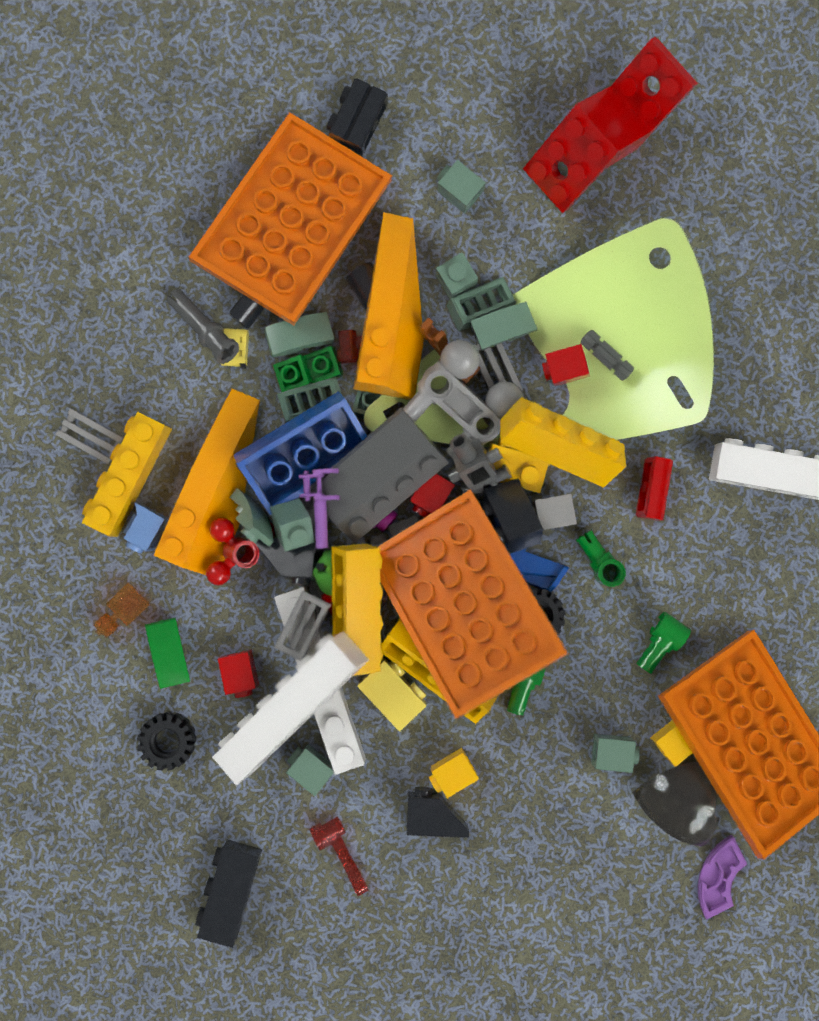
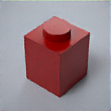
M582 344L545 354L547 362L542 363L546 381L552 380L554 386L590 377Z
M435 474L414 492L409 501L414 504L412 510L424 518L443 506L455 484Z
M252 649L218 658L225 695L234 694L235 698L252 695V689H256L259 686Z

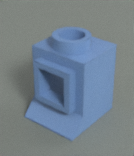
M135 502L137 514L132 515L123 533L126 535L123 539L127 540L125 545L128 548L142 554L143 550H154L169 519L144 504Z

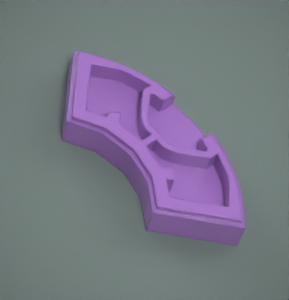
M732 835L723 839L712 849L700 871L698 898L706 920L734 906L731 898L732 882L738 871L747 865Z

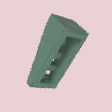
M504 277L451 297L446 306L457 330L460 332L471 327V320L515 305L516 301ZM495 288L500 295L501 303L497 302L492 292ZM481 295H486L491 307L487 308ZM471 300H475L479 312H475L470 302ZM462 304H463V306H464V308H465V310H466L468 316H466V314H465V312H464V310H463V308H462V306H461Z
M337 378L323 380L278 393L277 396L286 423L307 411L305 410L301 395L307 394L312 408L317 405L313 391H319L322 401L327 398L324 389L330 386L332 395L338 391L341 393ZM295 398L299 412L293 413L289 399Z

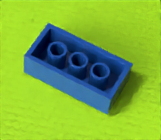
M338 391L235 453L234 458L237 466L270 515L271 506L295 500L301 494H304L303 479L299 478V475H304V471H309V474H313V470L331 469L368 436L348 402ZM310 478V486L317 481V478Z

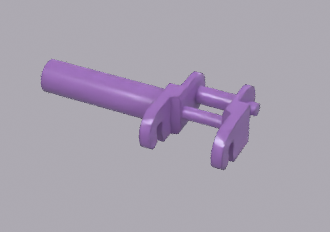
M337 468L313 470V474H309V471H304V475H299V478L303 479L304 494H301L300 497H305V501H310V497H314L316 549L329 548L326 501L340 500V495L325 496L322 493L321 478L324 477V474L339 473ZM310 478H317V493H311Z

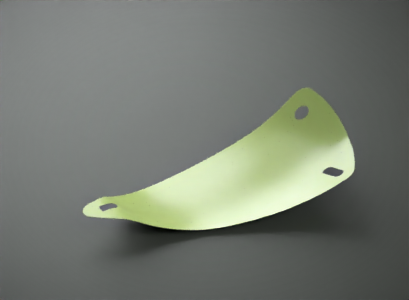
M667 218L658 219L625 233L571 260L513 294L516 304L527 302L538 329L528 335L545 359V354L581 344L584 335L590 330H594L601 336L599 339L601 342L605 340L623 356L621 358L623 362L627 360L634 366L630 376L622 381L613 374L615 372L613 368L609 370L592 354L594 352L592 349L588 351L582 345L590 377L566 383L569 391V403L563 415L568 419L590 427L605 436L619 440L693 425L701 422L707 416L714 370L710 307L704 280L695 254L683 229L674 220ZM661 247L669 252L671 261L666 268L658 269L650 263L649 254L654 248ZM435 349L420 361L417 383L423 378L426 369L435 365L441 358ZM437 376L431 381L430 386L433 389H442L446 385L447 379L443 376ZM677 376L693 399L694 404L692 408L685 409L680 405L667 384L669 377ZM381 395L366 409L364 414L365 426L370 431H375L387 420L383 413L384 410L398 402L406 405L410 400ZM431 404L415 422L434 442L450 444L456 435L463 433V427L437 404ZM483 418L479 419L476 423V428L478 429L489 427ZM498 434V436L491 441L498 443L500 435ZM491 441L486 442L484 447H490Z

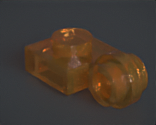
M127 583L106 603L114 614L110 616L108 613H105L93 625L97 629L95 632L99 636L103 635L105 638H108L120 627L117 623L119 618L126 626H129L151 603L131 583Z

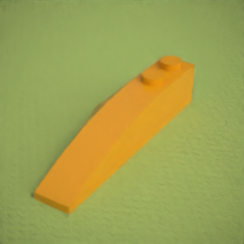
M383 212L353 389L411 400L416 392L424 337H422L419 331L422 324L414 222L413 218Z
M231 389L186 479L154 556L206 575L207 567L212 562H223L225 560L223 546L226 542H218L211 537L210 525L217 518H227L234 525V536L238 530L240 523L235 518L239 513L235 509L239 505L230 496L237 488L245 493L247 480L237 466L234 454L253 443L260 400Z

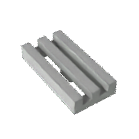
M502 343L496 345V351L510 381L523 390ZM479 344L474 345L479 352L481 350ZM491 348L484 350L498 382L505 381ZM479 353V367L481 368L479 371L489 390L494 384Z
M70 408L67 413L69 416L63 420L61 430H58L55 435L111 465V453L118 443H122L124 438ZM76 418L114 439L116 443L112 446L73 424L74 419ZM71 429L110 451L109 455L106 456L68 435V430Z
M303 590L274 648L301 661L306 656L331 604ZM305 600H308L311 603L289 647L283 644ZM318 605L322 609L299 653L295 651V648Z

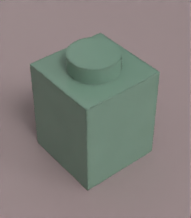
M457 159L452 167L446 165L438 175L437 192L466 214L484 192L486 182Z
M463 252L436 268L435 277L449 299L477 286L478 277Z
M300 498L270 507L274 530L284 551L315 543L311 519Z
M594 733L591 760L594 768L633 773L634 764H638L640 756L639 746H636V741L626 736Z
M309 744L303 750L297 747L287 760L290 766L286 773L314 796L317 795L334 773L331 762Z

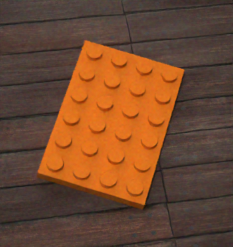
M289 112L191 252L189 260L294 326L392 181V175Z
M471 489L378 546L383 561L382 568L380 569V582L456 719L569 654Z
M749 630L658 695L758 859H766L819 815V734L755 630Z

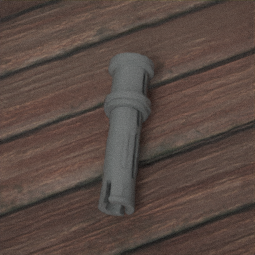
M181 289L171 291L170 293L177 300L174 301L168 295L167 303L198 334L199 343L214 353V359L218 363L224 364L231 361L239 351V344L224 334V328L219 323L211 322Z

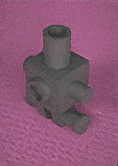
M464 434L456 435L451 440L450 447L454 451L452 456L456 468L447 472L452 483L461 479L466 485L461 486L463 494L470 489L474 494L479 492L484 494V489H487L486 487L499 485V482L512 478L506 464L497 470L495 469L494 463L503 459L498 447L488 452L480 439L470 442Z

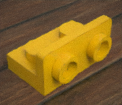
M500 438L498 443L491 441L489 451L498 447L503 456V459L494 463L495 469L497 470L506 464L512 475V478H507L500 483L518 478L523 489L541 493L545 475L550 464L501 443Z

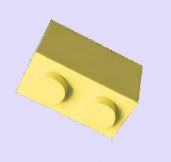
M384 658L381 661V672L367 674L358 682L357 687L400 732L427 706L426 701L423 699L427 695L417 683L413 682L410 685L402 677L406 672L393 661L389 663Z

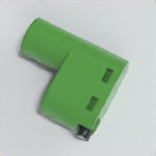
M330 550L323 552L313 570L320 590L327 595H332V551Z

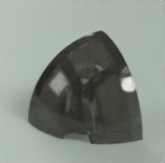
M698 761L669 769L651 778L632 792L646 815L664 832L681 842L694 846H705L716 831L720 820L719 817L715 816L716 800L720 797Z

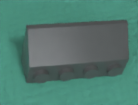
M400 408L331 468L339 469V473L324 474V477L321 478L322 493L325 496L340 495V500L326 501L327 515L355 543L449 462L434 442ZM317 481L310 486L311 493H317Z

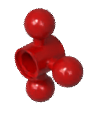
M217 518L210 525L211 537L218 542H226L223 546L225 560L223 562H212L206 570L208 581L216 586L224 585L228 582L231 576L230 569L235 565L241 568H250L259 559L257 545L249 538L246 540L241 537H235L234 525L227 518ZM270 522V525H271V528H272V533H273V538H274V537H275L274 525ZM244 545L246 549L245 554L241 559H237V550Z

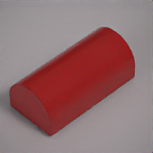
M658 456L645 459L636 509L637 517L664 521L673 460Z

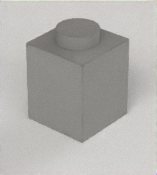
M571 494L532 501L533 509L543 530L577 524Z

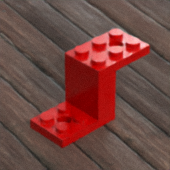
M654 37L648 41L611 86L577 103L524 166L523 170L553 204L564 213L606 168L638 149L698 83L661 41ZM650 76L657 78L660 83L658 93L651 91L648 86ZM559 162H563L567 166V176H563L559 172Z

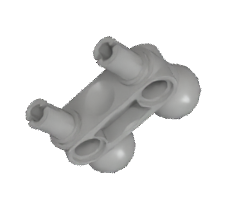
M456 340L445 346L441 353L440 362L437 361L435 365L426 369L423 378L417 383L419 386L417 388L418 392L404 406L403 410L416 422L431 404H437L463 427L462 434L466 435L470 442L480 439L482 444L485 445L486 442L498 436L501 418L520 397L524 398V395L519 386L512 382L503 381L490 387L484 402L461 381V379L473 375L477 370L480 361L479 352L472 343L465 340ZM437 376H443L447 379L446 385L442 389H433L430 386L431 381ZM483 417L491 419V424L486 429L476 428V423L479 419ZM449 446L446 452L453 459L452 452L454 451Z

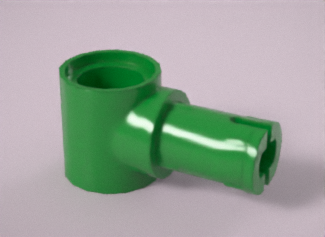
M592 529L576 539V542L579 543L591 561L589 565L594 571V577L599 584L615 587L624 581L626 576L624 565L620 561L615 560L610 551H605ZM608 564L613 565L616 570L615 578L611 581H606L602 575L603 568Z
M667 612L659 615L660 621L655 628L651 627L649 634L652 635L650 638L652 642L636 663L650 674L653 673L666 653H670L672 650L678 651L691 633L689 627Z
M546 667L512 687L507 706L508 712L521 716L524 715L530 692L535 689L536 685L540 686Z

